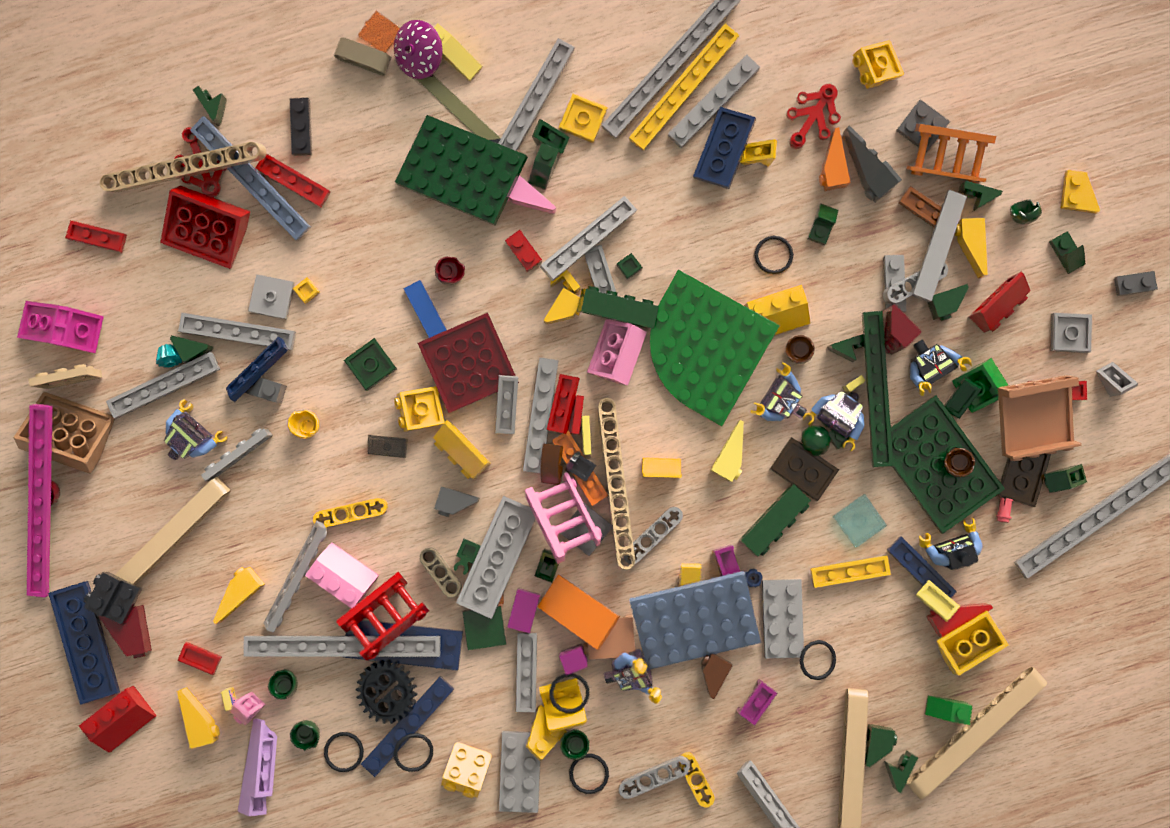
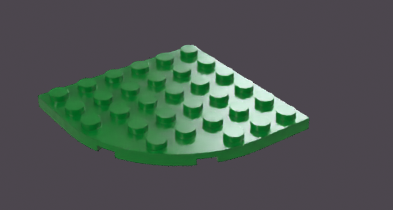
M678 269L658 305L659 309L655 327L650 330L652 361L661 382L679 402L716 424L723 426L780 325Z

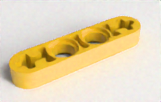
M375 498L316 512L313 522L315 524L318 518H321V514L323 517L331 516L330 511H332V519L324 521L325 527L385 514L388 504L382 498ZM377 501L384 505L381 508V512L378 509L370 510L372 514L369 515V507L376 506ZM359 505L365 508V514L360 517L355 513V508ZM340 509L346 512V518L343 521L338 520L336 517V513Z

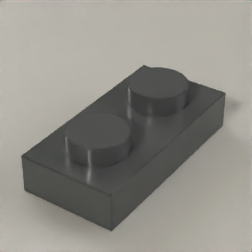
M1155 271L1114 277L1117 296L1158 289Z

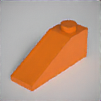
M839 127L835 128L831 134L821 175H819V182L824 187V191L845 188L850 184Z

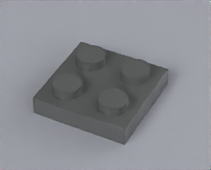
M920 99L896 131L919 147L921 136H919L920 132L915 131L916 123L946 128L950 121ZM932 134L931 138L929 137L926 153L938 139L939 135Z
M583 502L594 526H598L602 533V541L613 526ZM577 510L569 520L581 516L579 511ZM585 523L561 532L569 541L589 533ZM593 539L577 546L588 556L596 549Z

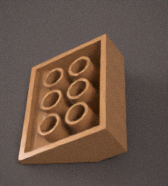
M43 391L36 404L52 406V461L91 474L102 455L115 418L110 414ZM29 414L13 437L18 448L29 452Z

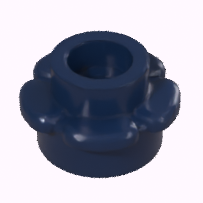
M749 569L748 572H745L748 587L756 588L760 586L763 579L761 572H758L757 569Z

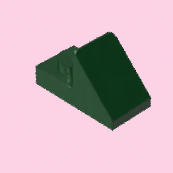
M199 85L192 89L212 121L217 126L221 125L227 98L222 93L213 98L207 89L203 90Z
M539 119L532 135L537 146H541V143L559 149L560 154H563L570 138L542 119Z
M965 181L960 185L958 192L963 193L967 198L976 197L973 211L998 198L1002 195L1003 191Z
M820 204L807 239L825 246L832 227L836 223L838 210Z
M1068 231L1049 241L1068 274L1086 265L1084 246L1077 247Z
M863 334L828 346V350L854 362L857 359L852 346H854V349L864 346Z
M907 750L899 758V767L884 761L892 786L899 793H902L918 760L916 755Z

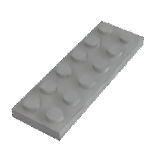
M505 496L502 497L458 597L457 604L491 619L493 618L536 518L530 507Z

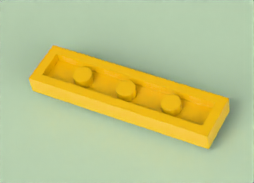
M887 555L810 568L814 588L891 575Z

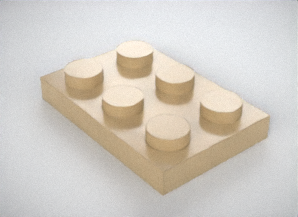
M85 364L73 366L74 369L67 370L66 368L54 370L55 373L48 374L47 372L35 374L34 378H29L28 380L31 387L51 389L102 378L101 370L94 369L93 366L86 367Z

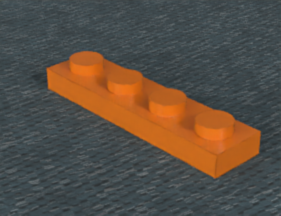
M567 431V434H561L552 440L554 445L563 446L562 458L566 464H568L577 451L584 457L569 431ZM594 471L587 481L573 474L592 506L609 496Z

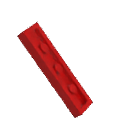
M267 153L265 158L259 161L255 167L257 171L320 208L331 193L330 190Z

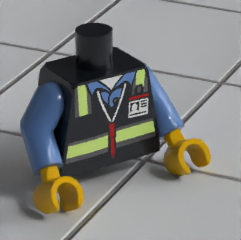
M922 339L913 344L919 355L911 359L910 379L919 388V394L924 396V389L931 393V384L957 369V365L960 364V369L965 372L967 369L964 364L972 366L970 358L962 357L943 345L939 346L936 344L928 348Z
M971 518V525H967L965 520L963 521L964 529L969 534L931 545V535L925 533L926 540L919 536V545L922 548H926L927 554L935 565L944 566L951 570L971 566L978 562L977 556L980 555L983 548L979 534L976 531L974 518Z

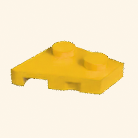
M1065 171L1061 209L1095 214L1100 212L1087 172Z
M539 705L536 709V717L532 723L531 734L526 744L527 749L539 761L546 756L567 732L565 729L555 732L548 730L545 709L542 705Z

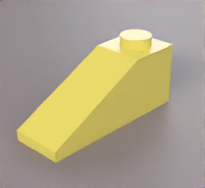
M437 23L434 28L442 42V58L471 81L481 70L482 66L448 31Z
M739 420L710 469V471L729 482H732L733 479L737 480L742 472L740 470L742 465L744 427L742 420Z

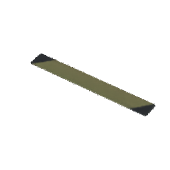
M433 74L424 79H416L474 134L499 143L501 138Z

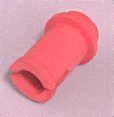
M1000 498L999 512L996 515L998 517L997 521L1009 523L1010 519H1012L1010 516L1012 499Z

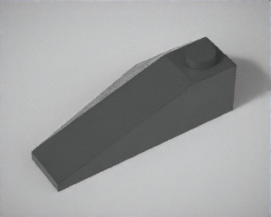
M849 125L843 132L845 141L865 190V195L876 203L902 179L886 160L882 163L878 159V153L874 149L866 147L865 140Z

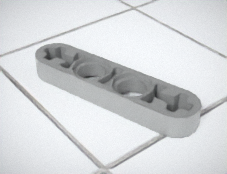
M945 263L939 280L948 274V267ZM920 271L884 290V301L892 305L910 297ZM906 282L911 284V292L905 290L904 285ZM893 292H900V294H897L896 296H894V298H891L890 295Z
M670 507L633 542V547L637 543L639 548L645 551L643 554L640 551L636 554L635 564L681 522L683 513L679 508ZM670 511H678V520L672 519L669 522L672 526L669 528L662 518L665 517L667 520L671 516ZM658 523L665 525L666 530L663 534L655 532V526ZM646 536L651 538L652 541L651 545L647 548L641 545V539ZM625 555V561L631 564L632 559L628 560V555Z
M678 756L626 778L619 786V793L623 798L630 799L685 776L689 772L690 762L686 757ZM678 762L686 764L684 770L677 768L674 770L675 774H672V769L678 766ZM666 769L669 776L664 779L660 778L658 771ZM643 776L650 778L651 784L649 786L641 784L640 779ZM634 780H636L637 786L631 789V793L628 790H623L626 784L628 787H631L635 784Z

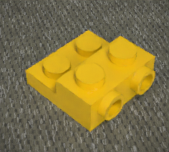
M890 40L862 47L853 54V65L858 67L860 82L867 89L880 86L887 81L904 75Z
M437 386L400 392L397 394V398L394 399L395 408L400 410L401 417H398V424L400 428L404 429V432L444 424Z

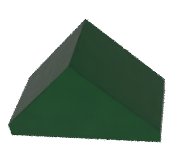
M173 335L170 337L175 349L185 363L213 351L214 348L208 344Z
M543 549L534 576L552 583L559 563L557 564L551 550Z

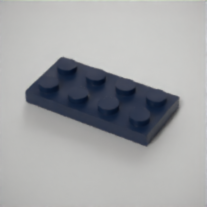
M720 107L694 172V179L730 189L756 122V117Z

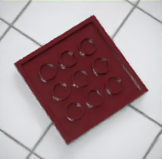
M488 312L417 343L448 413L498 392L499 375L516 376Z

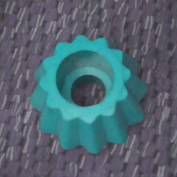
M165 344L158 348L156 364L159 367L170 368L182 363V359L174 345Z

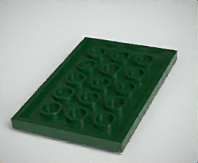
M426 115L395 183L496 226L528 157L523 153Z
M937 395L891 426L892 467L941 534H944L1005 489ZM955 448H964L970 451L975 459L973 471L968 476L962 478L949 474L944 464L948 452Z

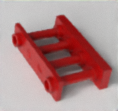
M399 571L336 621L346 633L350 630L364 647L359 654L366 661L378 656L383 648L414 623L424 619L429 612V609L423 602L417 605L404 589L408 583ZM396 593L401 596L411 609L403 618L389 602V598ZM379 606H383L396 623L387 631L373 614L374 610ZM364 618L369 620L380 635L372 643L369 642L357 626Z

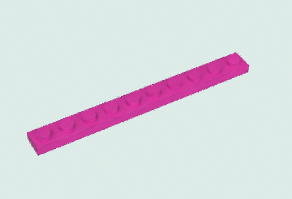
M32 404L29 405L27 596L45 598L49 596L52 406Z

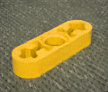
M689 752L681 754V756L689 760L693 759L691 761L693 771L688 775L686 774L685 778L696 800L702 807L712 806L715 801L714 794L695 756ZM679 762L681 770H684L685 765ZM700 775L702 782L699 785L692 784V776ZM703 788L706 795H711L708 797V802L700 800L703 797L699 789Z

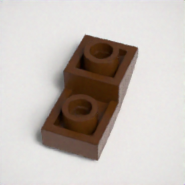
M543 443L541 483L553 485L561 483L563 466L560 465L563 446Z

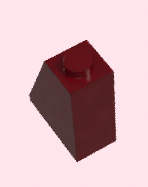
M144 605L133 607L123 625L105 616H99V619L126 657L133 655L134 659L144 657L146 652L152 650Z

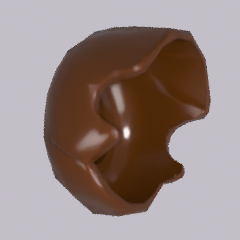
M797 335L787 342L785 352L790 361L796 364H804L812 359L815 346L809 337Z
M955 448L948 452L944 464L949 474L962 478L968 476L973 471L975 459L970 451L964 448Z

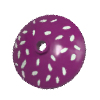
M411 20L400 27L394 40V56L397 65L404 74L414 79H424L435 73L441 63L443 53L442 42L438 32L426 21Z

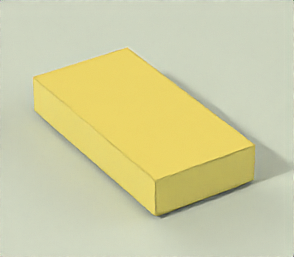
M582 416L583 454L591 455L589 416Z
M930 580L916 594L920 600L946 622L960 607Z

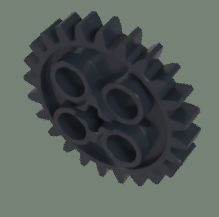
M380 660L364 669L365 672L360 674L362 679L357 681L361 686L356 688V691L360 692V695L356 698L362 699L359 706L366 707L363 713L369 711V718L376 716L375 721L378 722L382 719L383 724L388 721L390 724H393L396 720L399 722L403 717L408 716V712L414 709L412 705L417 702L413 698L418 695V693L413 691L417 685L411 684L415 678L408 677L410 671L404 672V665L398 668L397 661L391 665L390 660L385 661V663L383 660ZM385 675L388 676L389 682L385 679ZM396 681H398V684L393 689H391L377 703L375 702L376 698H378L387 690V688H389ZM397 690L401 692L402 697L398 695ZM384 702L388 704L389 709L385 707Z

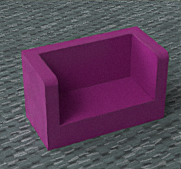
M731 544L713 550L721 576L740 572L733 551L734 547Z
M521 588L517 589L508 628L526 633L531 632L540 598L539 593Z
M582 643L560 651L559 657L566 675L588 667V659L584 655Z
M760 679L757 680L758 685L744 705L736 710L738 714L754 726L778 694Z

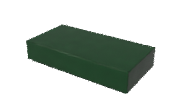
M964 377L944 406L950 414L960 419L982 390V387Z

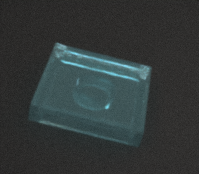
M865 494L833 515V518L855 548L887 526Z

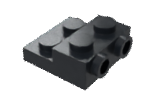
M102 572L93 581L95 585L93 591L86 594L84 608L123 625L136 603L142 588L110 572Z

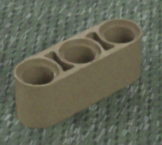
M343 37L340 38L334 53V57L343 62L382 76L385 75L391 60V56L385 52Z
M435 548L424 549L420 553V561L447 597L457 596L462 589L458 578ZM427 551H430L434 554V560L432 562H428L425 559V553ZM438 567L445 569L446 574L444 577L437 576L436 570ZM449 583H454L457 586L455 593L448 591L447 586Z

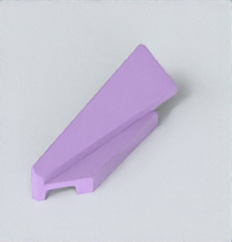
M257 718L253 719L238 812L247 816L265 815L267 813L266 797L272 796L277 735L266 726L264 720Z

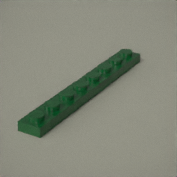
M883 311L862 312L872 467L893 466Z

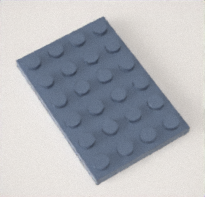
M744 571L629 598L648 670L704 657L706 654H717L761 643Z

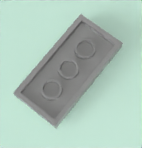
M801 579L762 580L764 658H800L801 652L804 649Z
M502 731L499 811L538 813L540 761L526 747L531 732Z

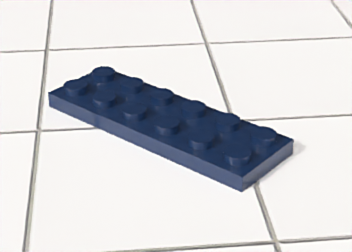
M89 581L48 593L80 705L120 692L99 616L84 608L86 604L84 598L88 592H91Z
M362 620L358 623L357 626L365 636H380L369 620ZM380 621L386 631L396 624ZM412 625L399 636H440V657H375L369 660L378 662L380 660L384 662L390 660L391 663L397 661L398 664L459 670L463 631ZM351 630L345 634V636H355ZM343 657L365 660L363 657Z

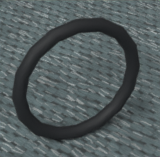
M773 235L765 237L758 243L754 256L761 270L770 274H778L790 267L793 262L794 253L792 246L786 239ZM768 240H780L789 249V261L786 266L779 270H769L759 260V249Z
M816 640L810 642L801 652L800 668L804 675L810 679H825L835 668L836 653L833 647L826 641ZM813 645H825L832 654L831 667L825 674L813 676L804 667L805 653Z
M574 673L562 674L551 684L549 690L550 700L559 711L575 713L587 704L590 696L589 686L580 675ZM566 677L579 679L586 690L584 701L574 709L562 708L554 699L553 691L555 685Z
M339 732L332 735L324 747L326 763L338 772L354 770L363 759L364 748L360 739L349 732ZM340 736L353 738L358 743L360 749L357 762L348 768L335 766L328 756L330 743Z
M419 733L408 734L402 737L394 749V760L397 766L408 772H416L425 768L433 757L431 741L425 735ZM418 737L426 741L429 746V756L422 765L409 768L400 763L398 749L405 740Z
M592 753L586 754L580 760H574L569 770V777L573 787L585 794H595L601 791L609 778V768L606 762L600 756ZM584 758L597 759L605 769L603 783L594 790L582 789L576 784L573 777L575 765Z

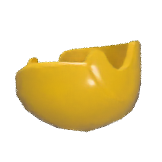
M308 410L293 412L288 419V428L297 438L308 439L315 436L318 432L319 420L314 413Z

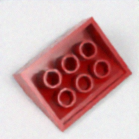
M177 186L169 191L160 243L231 269L246 233L251 211L187 187Z

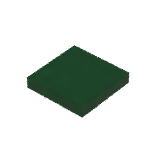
M375 338L344 359V362L366 391L397 370V367Z
M501 606L497 607L492 619L473 610L463 611L468 650L507 644Z

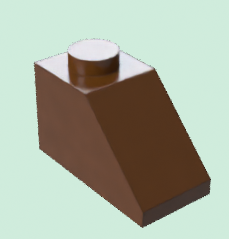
M711 653V655L706 654L703 657L701 669L709 696L715 699L733 664L717 654Z

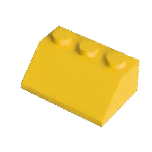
M802 285L749 301L744 305L780 325L775 335L811 324L808 301Z
M446 421L433 437L436 441L434 445L441 452L445 450L449 454L447 458L454 465L458 463L463 468L461 473L467 479L470 477L476 479L491 464L449 421Z
M988 611L937 640L944 661L952 674L958 676L1009 646Z

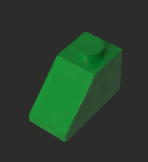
M928 695L925 715L949 722L970 725L973 705L964 701Z

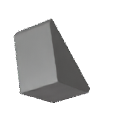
M1114 362L1096 371L1110 397L1122 395L1138 386V383Z

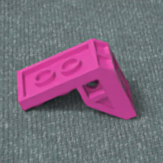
M25 301L17 338L96 353L104 316L60 305Z

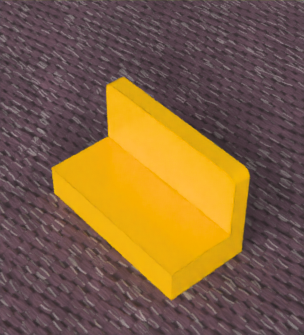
M642 458V477L682 478L681 459Z

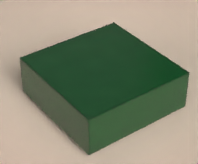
M632 253L616 263L627 280L643 269Z

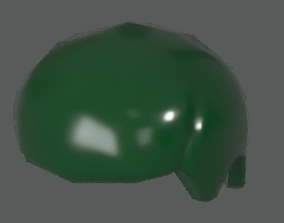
M1030 199L1010 206L1011 216L1018 224L1033 223L1042 214L1039 202H1036L1035 205Z
M818 425L809 426L803 431L801 442L805 450L810 451L813 456L824 455L828 451L831 437L824 427Z
M286 669L275 671L268 683L270 694L276 699L281 700L292 697L298 687L297 677L293 672Z
M302 720L293 725L290 732L291 742L296 748L303 749L304 751L315 748L320 739V729L316 723Z
M570 730L560 740L561 751L568 759L580 760L589 751L590 741L586 734L580 730Z

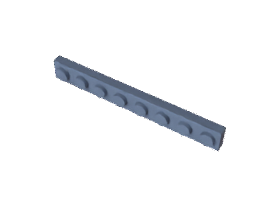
M202 116L190 129L210 151L233 146L206 117ZM238 151L234 154L235 160L239 158ZM218 155L217 159L221 162V156ZM250 163L227 168L295 240H299L311 228Z

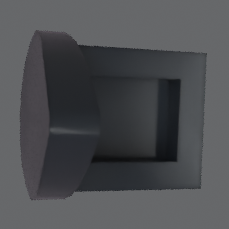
M577 451L569 460L565 471L568 473L572 472L584 481H587L596 465L581 456V453Z

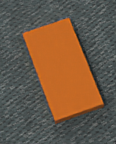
M559 574L537 606L597 650L601 648L620 618L616 613Z

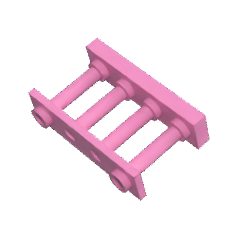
M568 472L564 473V483L541 493H535L532 487L525 490V498L557 564L565 561L567 550L592 539L597 547L600 545L602 538L599 527L594 526L576 490L577 484L573 477L570 478ZM568 489L572 497L571 500L548 510L542 508L540 504L542 500ZM574 506L577 507L581 516L558 526H551L549 522L551 516ZM585 523L589 533L564 544L563 542L559 543L557 539L559 533Z

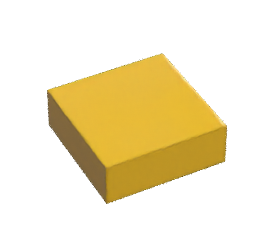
M308 277L293 288L304 304H307L320 293Z

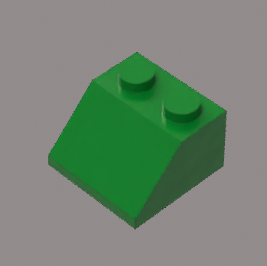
M992 358L976 365L952 380L956 388L964 377L982 387V390L968 407L971 413L999 400L998 388L1009 386Z

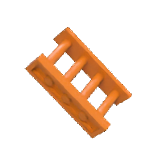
M916 123L915 131L920 132L921 140L915 167L907 165L906 168L912 170L911 174L923 176V172L968 179V181L977 184L979 182H986V178L979 177L985 147H988V143L995 144L996 136ZM932 134L939 135L938 139H940L934 169L922 168L929 137L931 138ZM951 137L958 138L957 142L959 144L952 173L941 171L947 142L950 141ZM969 140L977 141L976 145H978L971 176L960 174L966 145L969 144Z

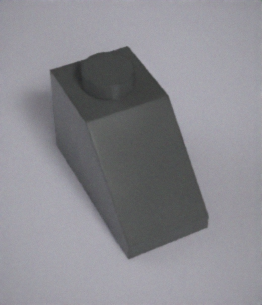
M259 378L245 393L282 404L287 386Z
M441 487L434 509L439 510L438 514L449 517L450 514H456L477 503L479 497Z

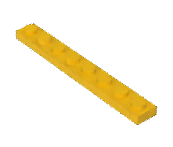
M724 24L630 135L629 140L644 151L737 41L740 35L727 24Z

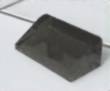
M368 435L367 454L406 458L408 439Z

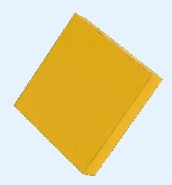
M572 94L559 125V130L594 143L608 107Z

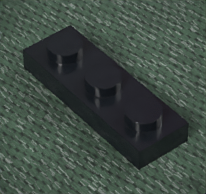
M308 97L290 98L292 155H312L310 99Z

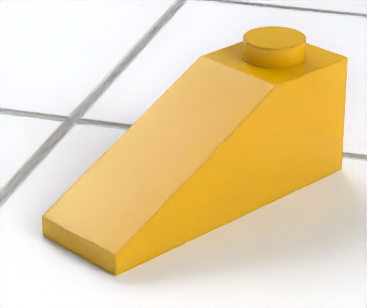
M985 218L961 219L954 234L957 236V242L977 278H983L988 275Z
M241 567L233 574L235 577L230 581L213 620L215 624L221 623L265 585L251 567L245 569Z
M187 687L178 690L177 695L190 749L217 741L220 730L218 725L215 724V720Z

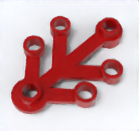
M825 84L817 92L808 94L800 92L796 100L800 105L806 104L807 101L820 100L815 106L800 109L791 107L788 109L786 116L789 120L809 115L800 131L791 136L789 143L792 148L800 149L803 147L806 141L805 135L815 120H817L819 139L827 140L831 132L826 127L822 110L825 104H827L829 111L828 121L830 124L836 125L841 119L834 103L838 96V90L834 85ZM825 91H831L832 95H827ZM804 96L806 100L801 101L799 97ZM794 111L796 116H790L789 112ZM831 116H836L837 121H833ZM822 131L827 133L826 137L821 135ZM795 137H800L801 142H797Z
M191 127L185 128L182 131L183 140L190 144L193 154L202 153L197 142L199 139L194 135V138L189 140V136L193 134L190 131ZM183 155L175 156V158L184 157ZM202 159L198 163L200 168L203 166ZM227 168L214 171L212 177L209 172L201 174L203 180L190 176L188 181H185V178H181V180L187 185L193 184L200 187L203 194L214 198L221 191L219 180L223 171H226ZM214 186V190L210 192L209 187Z

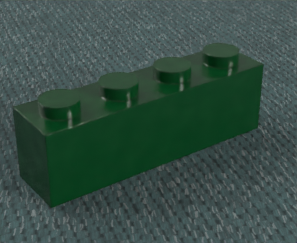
M588 286V289L581 290L577 312L654 329L659 306L653 305L654 301L643 299L640 302L635 300L636 297L624 295L623 298L617 296V292L606 290V293L599 292V288Z
M791 484L747 530L739 541L755 556L765 555L770 549L769 545L773 540L777 542L782 537V531L786 527L790 528L796 522L795 517L799 513L803 514L810 507L808 503L811 500L798 487Z

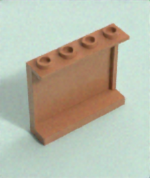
M1064 375L998 388L1002 456L1010 458L1011 461H1020L1022 457L1035 458L1043 453L1055 454L1058 450L1071 451L1074 447L1082 446V443L1074 441L1072 387L1079 385V378Z

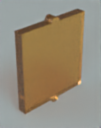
M375 11L371 18L365 21V26L358 36L377 50L386 53L392 44L394 45L395 36L400 27L378 11Z

